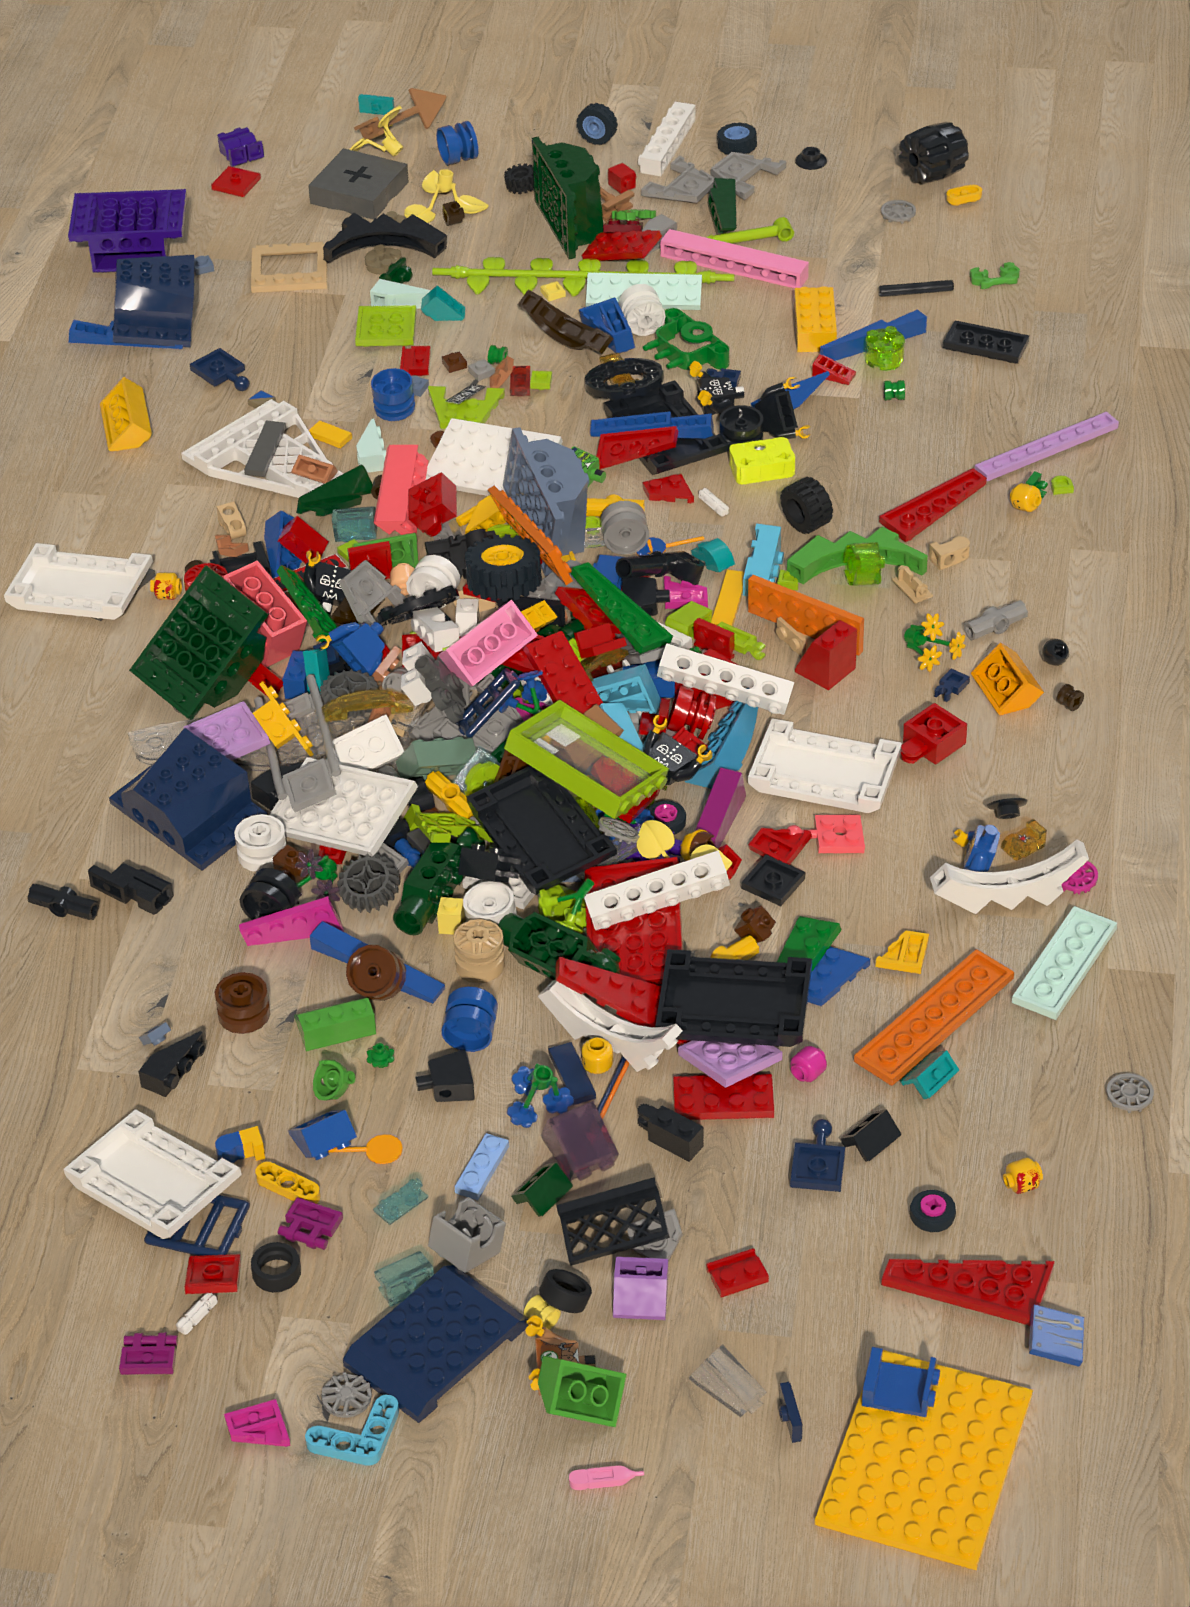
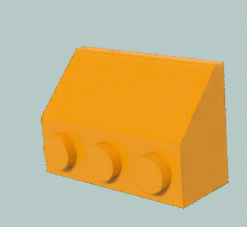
M999 643L971 672V675L999 715L1027 709L1044 693L1019 655L1002 643Z

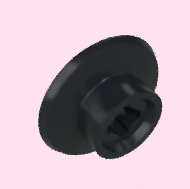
M806 147L802 150V153L797 155L795 163L802 169L816 170L827 164V158L824 154L820 153V149Z
M1025 798L1001 799L987 804V807L990 810H997L998 819H1012L1020 816L1019 807L1026 805L1028 800Z

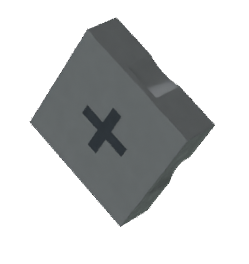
M343 148L308 185L310 204L333 210H341L350 214L356 213L361 217L374 220L387 207L389 201L397 196L409 183L408 166L406 163Z

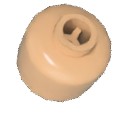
M407 563L396 565L390 572V585L398 586L401 589L400 593L402 595H408L406 583L415 568Z

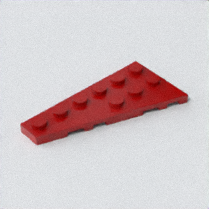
M559 957L556 962L557 982L581 995L587 993L597 999V1004L603 1007L607 1004L617 1010V1015L636 1025L655 1027L662 986ZM678 1040L677 1044L682 1046L692 1040Z
M889 1259L882 1276L881 1285L1030 1326L1031 1308L1034 1304L1041 1306L1054 1270L1055 1261H1046L1045 1264H1031V1261H1021V1264H1007L1004 1260H963L962 1263H948V1260H938V1263H924L921 1259Z

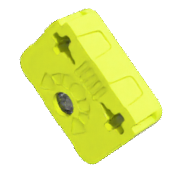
M785 437L738 443L729 447V466L738 484L790 478L795 475V454L792 451L789 440Z

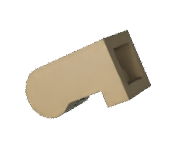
M235 502L217 506L218 522L220 526H223L227 535H230L231 540L246 536V527ZM227 509L232 510L230 515H225L223 512Z
M958 536L953 538L952 541L941 545L934 542L929 546V560L939 570L961 563L969 558L970 541L966 537Z

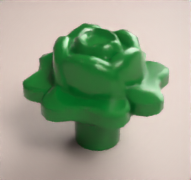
M378 1043L373 1046L372 1050L367 1051L368 1057L366 1061L369 1064L372 1063L374 1068H384L389 1063L395 1061L393 1057L395 1052L393 1049H389L388 1045Z

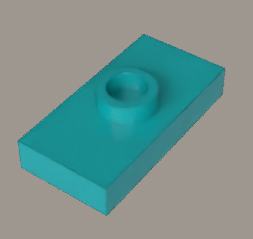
M366 94L358 96L360 113L385 115L395 108L394 97Z

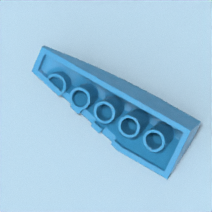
M739 701L733 702L728 709L730 712L718 723L720 728L708 737L710 743L703 755L708 754L711 750L713 757L709 761H703V766L692 779L685 781L686 783L712 789L720 768L738 771L742 767V761L752 740L758 707H751Z

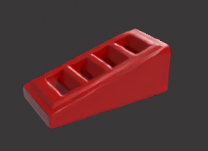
M821 354L818 355L812 365V376L829 371L830 375L825 380L849 385L856 375L855 370Z

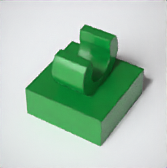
M1034 471L1026 481V484L1036 486L1040 490L1041 497L1044 498L1047 492L1043 490L1046 489L1048 483L1041 481L1042 474Z

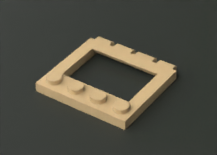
M305 242L291 243V246H288V243L273 244V247H269V245H256V248H252V293L327 289V262L323 260V246L325 244L323 242H310V245H306ZM317 253V271L262 274V256Z

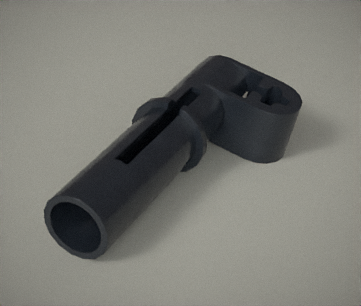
M655 551L650 555L620 558L615 568L618 576L623 579L652 575L663 577L665 574H671L681 581L698 585L705 563L685 551L668 553Z

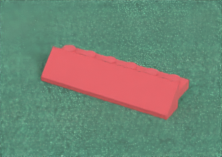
M389 445L387 447L373 523L389 535L394 530L400 535L417 533V527L408 520V489L426 480L429 462L424 455L417 452L418 445Z

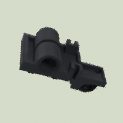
M477 529L468 532L465 536L456 535L454 539L453 536H449L447 539L425 542L426 556L437 555L444 557L457 568L460 579L462 576L464 579H467L465 553L468 552L470 546L474 547L476 541L482 543V539L486 537L493 539V536L496 535L495 530L486 532L485 529Z

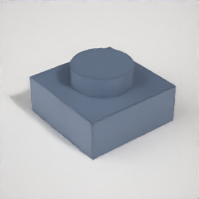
M209 255L194 258V272L196 275L214 271V265Z
M411 375L413 393L415 396L421 397L429 386V380Z
M167 1022L158 1024L141 1035L139 1039L143 1046L151 1043L155 1046L166 1039L165 1034L171 1031Z

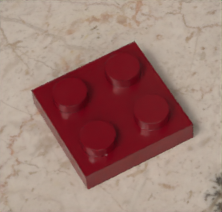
M609 218L604 223L603 232H638L643 230V222H639V219L620 222L616 218Z

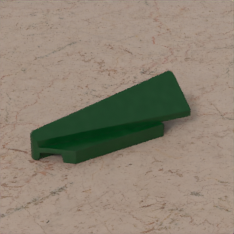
M714 178L713 188H710L707 204L717 235H720L727 231H734L737 228L735 179Z
M359 465L300 496L296 513L302 514L314 511L316 516H326L360 505L362 501L361 495L371 494L373 485L365 467Z

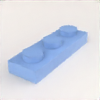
M486 1133L456 1183L455 1193L479 1200L508 1150L509 1140Z

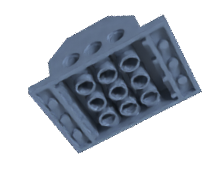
M520 427L513 428L503 480V488L508 498L510 497L515 505L520 507L523 514H527L538 529L543 531L546 538H550L563 556L569 555L570 551L574 554L584 552L589 477L582 469L580 458H577L574 450L549 439L528 442L527 436L523 434ZM544 562L541 564L544 576H548L553 572Z

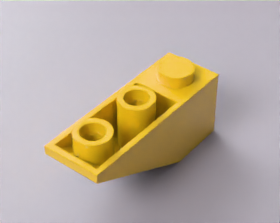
M491 495L479 501L465 529V535L477 529H485L487 532V529L494 525L506 523Z

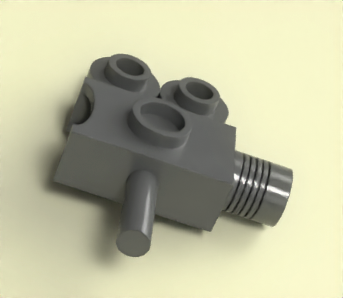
M427 655L421 656L415 662V669L425 678L426 688L431 692L435 706L440 711H444L447 718L453 724L463 720V707L466 706L462 692L464 685L453 672L451 673L447 669V666L439 656L435 661H432Z

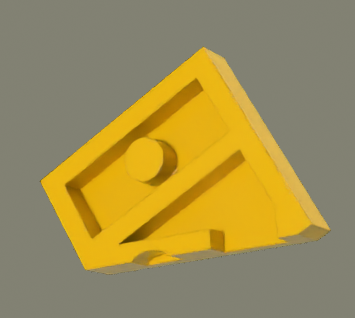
M906 930L899 936L897 941L888 947V951L882 957L878 956L876 958L875 967L921 974L929 942V934Z

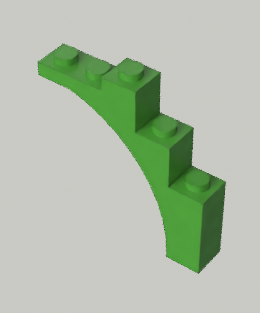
M881 527L867 539L852 531L846 533L835 543L817 535L787 560V571L803 585L822 572L858 563L904 565L922 576L927 572L928 555L899 542V534Z

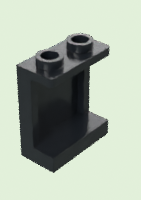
M261 541L253 542V553L237 557L219 559L217 551H212L213 559H210V563L221 565L228 574L258 560L270 575V567Z

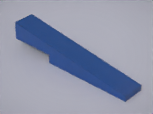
M917 309L888 323L881 319L820 346V354L837 361L926 333L927 316Z
M73 320L69 329V343L183 349V345L162 346L113 342L114 321H111L109 326Z
M671 412L591 420L590 434L593 437H600L601 434L676 426L679 431L678 438H708L714 435L712 414L672 418Z
M323 921L310 935L312 950L348 963L351 955L357 949L368 945ZM404 963L406 981L401 991L433 1004L444 991L445 984Z

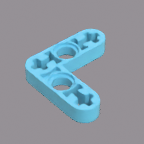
M391 1395L378 1397L374 1402L361 1435L324 1426L311 1427L305 1434L307 1449L314 1454L361 1465L371 1466L378 1463L399 1415L397 1399ZM387 1406H390L391 1408H388L386 1410L384 1418L382 1409H386ZM375 1426L385 1428L381 1434H374L370 1430ZM318 1437H322V1439H319L317 1442H313V1440H317ZM343 1441L351 1444L345 1450L336 1448V1445ZM369 1449H373V1451H370L369 1454L364 1453L368 1452Z

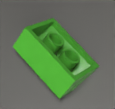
M416 533L352 545V547L389 541L392 569L400 563H407L413 568H416L418 564Z
M368 997L294 1014L306 1051L376 1034L375 1016Z
M543 1356L538 1386L548 1414L616 1427L627 1374Z

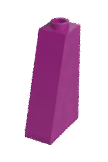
M720 768L696 827V830H706L714 835L711 839L717 849L720 848L746 798L741 772Z

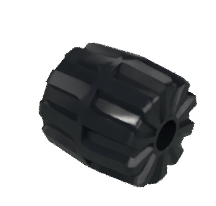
M942 122L920 128L907 134L899 144V150L902 151L898 156L899 162L904 164V174H910L914 183L921 182L924 184L946 178L961 171L965 167V162L969 159L967 139L963 135L962 130L951 122Z

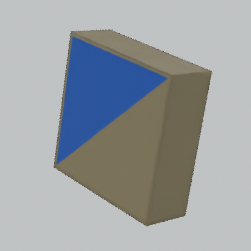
M260 390L248 399V405L256 409L271 399L276 402V397Z

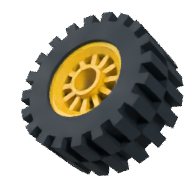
M494 535L493 539L483 538L482 543L476 541L474 547L470 546L468 552L465 553L468 589L473 591L475 596L480 595L481 599L486 600L490 597L491 601L496 602L497 599H502V602L508 601V598L518 600L521 595L524 597L529 596V591L534 593L537 587L541 585L539 547L537 548L535 542L531 543L528 538L521 540V536L517 535L514 538H511L510 535H504L499 538V535Z

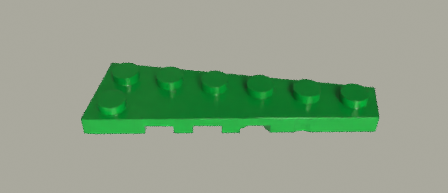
M589 562L572 568L571 575L622 632L636 651L642 654L664 646L666 643H671L672 634Z
M281 565L276 572L281 578L280 581L286 586L312 628V636L315 639L319 635L328 636L329 632L338 626L295 571ZM324 638L319 640V642L326 641Z
M799 916L777 962L787 963L788 957L812 958L813 971L842 931L840 924Z

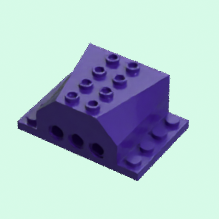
M186 189L74 193L68 233L69 242L88 241L93 272H116L117 259L167 256V238L175 239L183 236L187 199Z

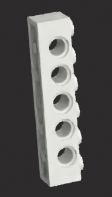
M675 101L672 107L668 109L666 117H663L661 125L657 127L654 136H651L649 144L645 146L643 154H640L638 158L640 173L662 176L695 122L694 104Z
M667 643L657 672V676L666 681H674L688 688H697L708 694H717L731 701L743 702L751 707H759L771 713L782 715L785 714L794 682Z
M718 850L587 894L584 899L596 931L601 928H608L622 921L632 920L634 917L646 913H653L667 906H674L691 898H698L712 891L721 890L724 887L730 886Z

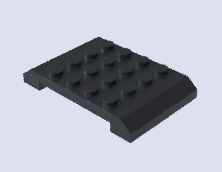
M675 380L661 384V387L649 392V395L644 397L636 396L615 402L610 400L604 402V411L607 418L671 412L672 418L698 415L684 398V390ZM715 433L708 438H677L676 447L639 459L649 472L655 475L728 452L729 444L721 434L715 435Z
M528 766L467 796V803L474 817L497 848H503V853L511 854L512 857L521 859L520 864H511V867L516 873H519L520 879L529 891L535 895L539 894L541 889L547 890L617 855V848L605 833H600L569 791L532 766Z
M667 949L655 1027H667L677 1024L682 1030L676 1038L678 1040L792 1047L802 1043L812 971V958L788 957L787 963L692 957V951Z

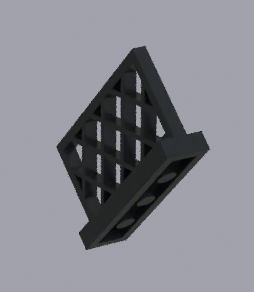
M655 1177L556 1205L571 1266L670 1238L661 1200L662 1195ZM656 1201V1207L651 1214L641 1209L646 1202ZM629 1208L633 1211L626 1221L617 1217L621 1209ZM638 1213L647 1217L641 1228L631 1224ZM603 1214L608 1219L600 1228L592 1222L596 1216ZM613 1220L623 1225L617 1235L607 1231ZM652 1221L660 1224L662 1232L650 1234L646 1230ZM580 1222L584 1225L576 1235L569 1231L568 1224ZM589 1227L598 1232L592 1242L582 1238ZM628 1228L637 1232L633 1240L625 1241L622 1239ZM603 1235L613 1239L610 1245L605 1248L597 1246ZM578 1242L588 1246L584 1254L574 1256L573 1250Z

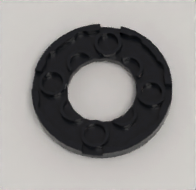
M624 358L625 361H609L591 369L585 376V385L587 391L594 395L595 398H606L613 402L636 396L644 397L649 395V392L661 387L664 381V371L658 362L650 359ZM621 374H638L644 377L642 380H636L635 383H623L620 387L619 384L608 385L607 380Z
M450 585L436 592V589L428 590L423 593L424 596L417 599L415 595L403 599L404 603L394 608L393 606H388L381 609V612L376 617L377 622L383 627L387 625V621L389 625L413 619V611L435 607L440 608L445 604L448 605L460 598L458 590L453 588V585Z

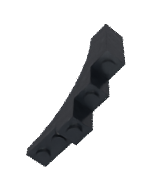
M353 213L343 220L342 231H339L332 240L327 241L323 246V260L330 263L349 251L380 244L407 247L436 258L447 248V235L414 214H411L400 224L384 213L375 218L372 223Z

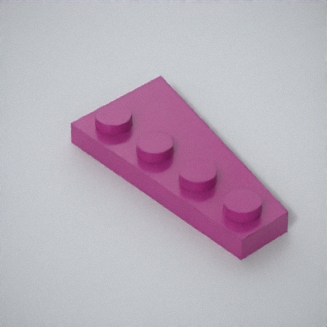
M328 896L239 924L240 933L247 946L310 938L312 932L322 921L344 932L343 926Z

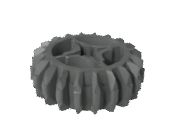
M353 669L350 671L343 670L341 673L335 672L334 676L329 675L327 680L323 681V686L320 687V696L325 711L330 712L331 716L337 715L338 718L345 716L346 719L354 717L356 719L357 715L364 716L365 712H371L373 706H376L379 698V687L374 677L369 676L367 672L362 674L361 670L357 672L353 671Z
M367 853L364 858L358 855V860L356 861L350 859L349 866L343 865L344 872L339 873L340 880L337 881L338 893L342 897L343 902L349 905L352 910L357 908L362 913L366 909L367 912L371 913V910L375 908L379 911L381 905L388 907L387 901H394V894L399 893L400 879L398 870L395 868L394 863L388 861V858L385 856L380 858V855L376 853L373 857H370Z

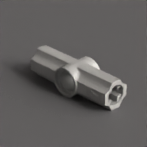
M1021 600L1000 609L992 606L981 617L965 623L964 630L971 641L993 631L996 634H1002L1008 629L1010 624L1028 617V611Z

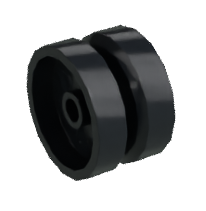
M736 405L729 407L720 415V434L728 442L729 447L733 444L763 440V415L759 410L751 406Z
M262 868L256 871L249 885L242 892L239 899L240 907L251 920L295 907L300 898V892L296 883L285 873L272 868Z

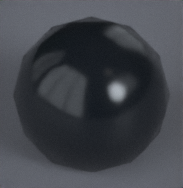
M1060 639L1048 640L1042 647L1043 659L1049 665L1054 666L1065 663L1069 657L1067 644Z

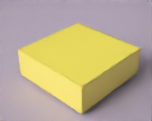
M558 281L540 286L541 293L548 301L566 297V291Z

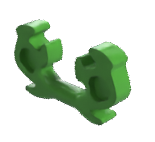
M631 209L612 211V219L616 218L617 220H635V217H656V210Z
M1012 262L1004 263V268L1000 267L1001 277L988 278V271L986 269L979 271V267L970 270L971 283L981 286L980 289H987L1001 284H1017L1020 269Z

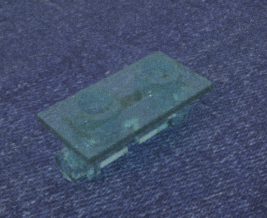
M418 1178L415 1180L410 1179L409 1183L400 1188V1191L393 1193L385 1200L382 1199L373 1211L391 1225L426 1200L428 1195L420 1189L423 1184Z

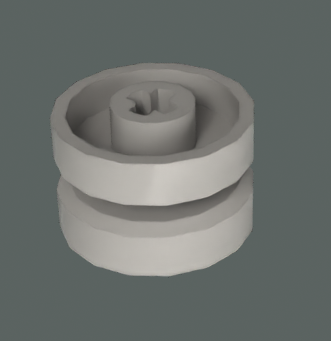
M618 501L609 505L601 515V528L604 542L609 550L621 555L632 554L641 550L649 540V529L646 514L640 505L631 501Z

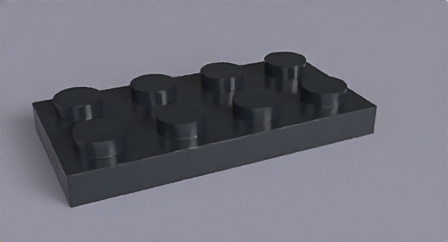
M955 320L943 341V348L971 355L984 356L990 359L1003 360L1009 363H1019L1029 343L1030 335Z

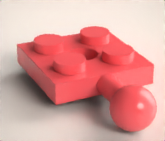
M815 815V830L809 831L812 834L811 839L817 840L818 853H864L865 843L860 815ZM797 825L787 827V829H790L791 835L804 833V830Z

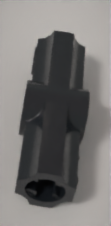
M32 884L27 896L29 903L49 908L58 917H65L67 914L87 920H94L99 908L98 901L78 896L73 889L65 886L57 890L40 884Z

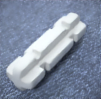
M704 488L698 492L699 498L721 517L728 515L729 507L711 491Z
M205 1293L200 1298L202 1301L198 1300L185 1314L186 1317H182L176 1323L177 1330L183 1335H187L193 1329L192 1325L196 1326L209 1312L208 1309H212L218 1301L215 1294Z

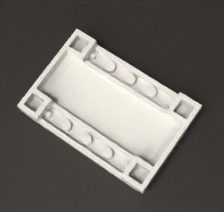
M36 543L5 592L4 598L8 604L19 610L115 620L124 613L153 562L152 555L132 553L129 559L65 553L57 552L55 545Z
M772 718L748 775V784L761 793L871 813L881 808L901 753L902 743L880 739L878 745L796 730L793 729V722Z
M136 1109L63 1169L65 1176L78 1190L162 1239L171 1237L242 1175L240 1167L223 1158L219 1161L214 1160L154 1126L152 1118Z

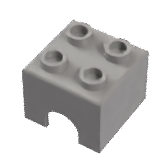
M470 1197L459 1202L458 1209L450 1220H445L446 1211L433 1217L428 1247L438 1253L440 1257L445 1258L456 1266L458 1270L467 1273L500 1253L506 1223Z

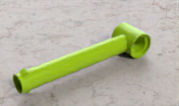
M780 217L775 220L772 226L720 235L711 234L706 236V238L733 244L778 236L779 240L786 242L793 238L794 230L787 218Z

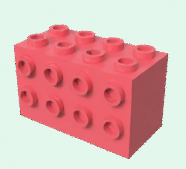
M258 560L222 576L269 614L257 630L266 637L264 656L261 662L264 666L269 667L290 657L292 651H300L307 620Z

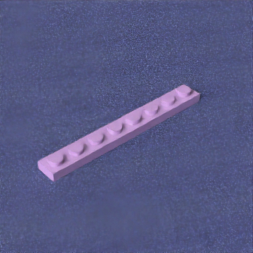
M1104 412L975 465V470L984 475L987 481H990L1118 429L1119 422L1108 412Z

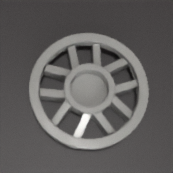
M892 200L883 204L881 214L883 219H888L890 223L896 221L903 224V221L910 222L911 218L916 215V208L908 201Z
M601 817L598 822L599 830L605 832L606 836L615 837L618 842L623 840L630 845L631 842L637 843L640 837L637 830L620 820Z
M1131 1073L1120 1074L1112 1078L1107 1085V1099L1110 1100L1113 1107H1118L1131 1113V1111L1136 1110L1141 1112L1143 1108L1152 1104L1154 1096L1153 1087L1147 1079L1140 1075ZM1122 1079H1130V1081L1127 1083ZM1135 1080L1140 1081L1138 1084L1134 1083Z
M346 1372L337 1377L334 1375L322 1388V1404L330 1414L337 1417L348 1418L359 1415L367 1409L371 1402L372 1392L370 1384L363 1376L346 1374ZM344 1380L345 1385L341 1386L339 1382ZM357 1400L363 1401V1405L357 1402ZM328 1403H335V1404H334L333 1408H331ZM340 1405L344 1406L343 1412L337 1411ZM350 1406L356 1408V1410L348 1411Z

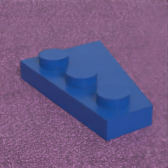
M830 946L811 972L808 1002L823 1006L840 991L842 985L847 981L851 982L855 979L856 974L861 969L865 970L868 968L871 959Z

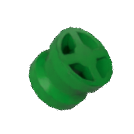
M491 345L488 351V363L491 365L499 364L508 356V348L504 346L497 348L496 345Z

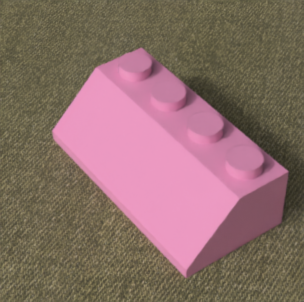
M510 600L438 656L451 673L453 672L458 678L472 687L538 636V634L514 602Z

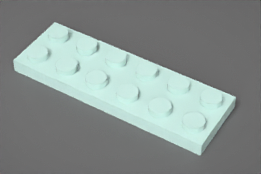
M588 273L586 307L612 298H616L619 303L620 296L627 288L636 284H647L657 292L664 309L700 310L702 275Z
M1074 906L1012 996V1003L1056 1020L1116 931L1117 922Z

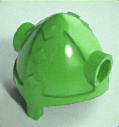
M335 1060L319 1061V1066L313 1079L315 1096L319 1100L324 1101L339 1099L347 1091L349 1085L355 1082V1074L353 1071H348Z

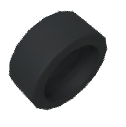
M272 1242L261 1246L254 1252L251 1258L252 1278L255 1284L264 1291L273 1293L290 1289L298 1282L301 1276L300 1258L296 1249L282 1242ZM272 1260H284L291 1264L287 1271L277 1275H270L261 1271V1267Z
M552 1269L546 1273L539 1288V1293L542 1299L550 1306L567 1313L576 1314L581 1313L586 1308L592 1294V1288L588 1282L572 1272Z

